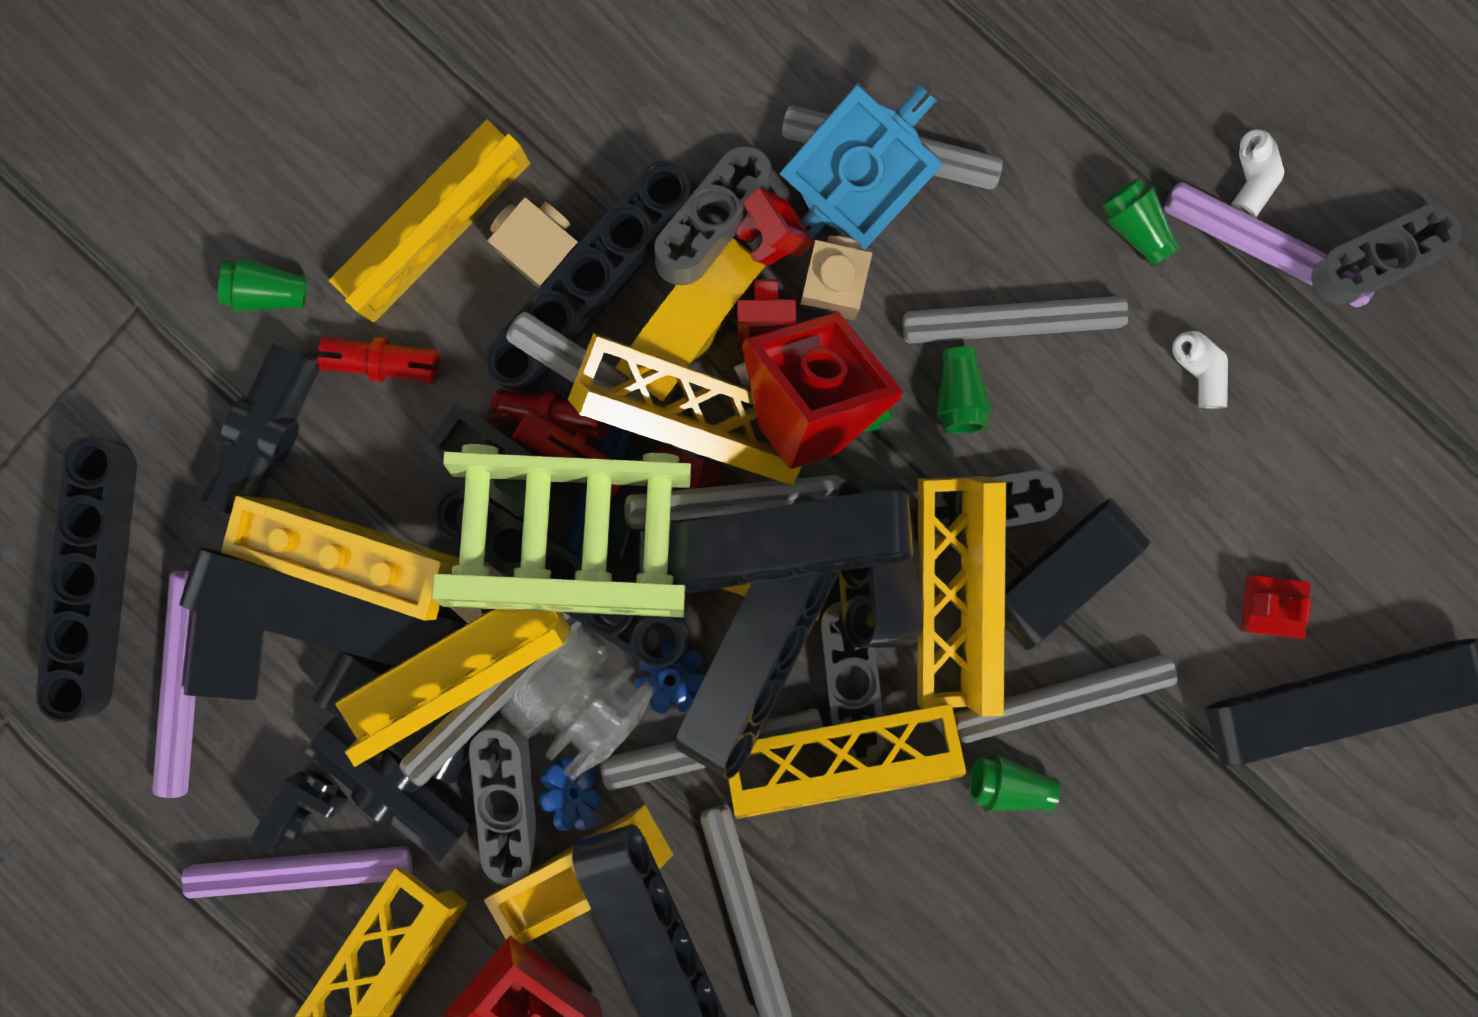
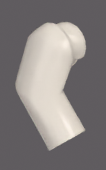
M1261 129L1251 130L1241 139L1239 157L1246 183L1231 203L1232 207L1254 218L1258 216L1284 176V168L1277 143L1270 133Z
M1188 331L1181 333L1174 340L1172 351L1178 363L1198 379V408H1227L1228 358L1226 353L1201 332Z

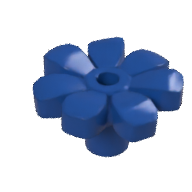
M676 641L664 642L661 646V656H668L674 650ZM691 649L680 660L665 667H651L639 661L640 667L648 672V674L636 679L637 692L640 695L654 694L650 706L656 712L666 713L671 702H674L681 713L688 711L694 700L691 692H698L706 676L705 674L695 672L702 664V656L697 650ZM673 675L676 682L669 683L666 676Z
M570 757L562 758L556 761V765L546 768L540 780L549 790L543 791L539 795L538 803L540 809L546 814L555 812L554 826L560 831L571 830L574 825L579 831L592 827L596 822V816L593 811L600 808V795L598 791L589 789L597 781L595 771L591 766L578 769L577 762L574 758Z

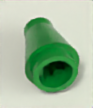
M1140 177L1118 189L1101 204L1108 214L1104 220L1135 247L1151 266L1162 262L1180 248V244L1172 233L1154 186L1146 187Z
M239 256L237 261L223 260L218 283V299L221 306L233 307L234 313L305 308L307 297L306 275L293 274Z
M954 347L944 350L942 352L943 365L936 419L942 421L943 432L948 434H970L987 429L989 427L988 416L993 414V409L977 363L976 349L973 347Z
M996 754L992 755L989 759L978 758L973 765L969 780V797L971 802L982 805L983 810L986 812L1021 810L1052 812L1057 806L1060 795V784L1056 777L1045 776Z

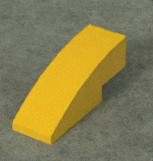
M732 238L699 280L687 285H676L634 340L631 347L692 368L698 358L705 354L737 309V300L744 299L754 285V280L758 279L766 265L753 261L750 256L753 252ZM622 358L615 368L632 379L627 364ZM636 363L640 375L651 370V368ZM667 374L645 386L647 391L659 400L668 402L680 383L676 377Z
M646 805L585 837L588 838L632 824L641 830L659 870L674 855ZM574 844L531 869L527 876L509 886L501 887L484 899L505 939L511 935L520 943L525 944L591 910L574 871L572 861Z

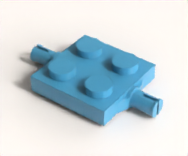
M857 83L781 170L780 175L802 194L809 208L800 220L805 228L810 225L807 231L812 238L827 224L830 227L844 231L851 239L860 242L861 248L865 250L943 165V161L921 141L914 127L934 103L938 102L929 93L916 109H913L927 93V89L923 85L919 84L896 111L894 108L878 102L867 90Z

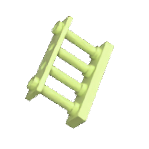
M482 444L463 445L461 453L444 452L443 464L452 477H466L459 565L452 567V574H434L432 599L442 607L684 617L685 585H673V576L667 575L671 490L672 487L690 488V463H679L678 456L667 453H648L643 455V461L498 454V448ZM490 479L526 480L520 568L514 569L513 577L489 576L490 568L484 567ZM551 482L587 483L582 570L575 572V580L551 579V571L545 569ZM611 484L647 486L643 573L637 574L636 583L612 582V573L606 572Z

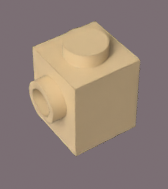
M526 197L517 207L511 204L500 212L490 228L493 235L487 240L496 253L538 288L544 284L579 244L578 241L566 232L571 224L562 214L547 202H544L540 208H537Z
M829 236L827 242L815 240L800 308L827 315L839 312L845 319L855 320L860 310L872 253L860 250V242L846 237Z

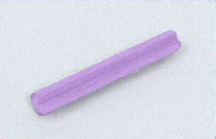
M1179 182L1172 188L1164 204L1166 213L1312 285L1311 275L1313 268L1327 255L1184 182ZM1352 267L1343 273H1338L1337 276L1341 280L1344 278L1352 279L1360 270ZM1373 293L1350 303V305L1354 307L1366 305L1372 298Z
M183 570L173 571L170 574L152 786L153 794L163 798H177L186 795L189 786L196 696L184 695L193 611L179 605L189 571Z
M400 846L194 864L183 870L182 891L184 896L190 899L385 882L396 867L402 866L412 874V854L409 847Z

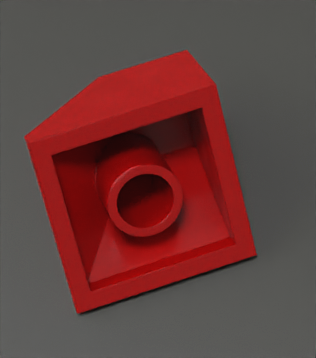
M839 312L747 338L742 346L759 428L790 470L838 454L897 403L904 392Z

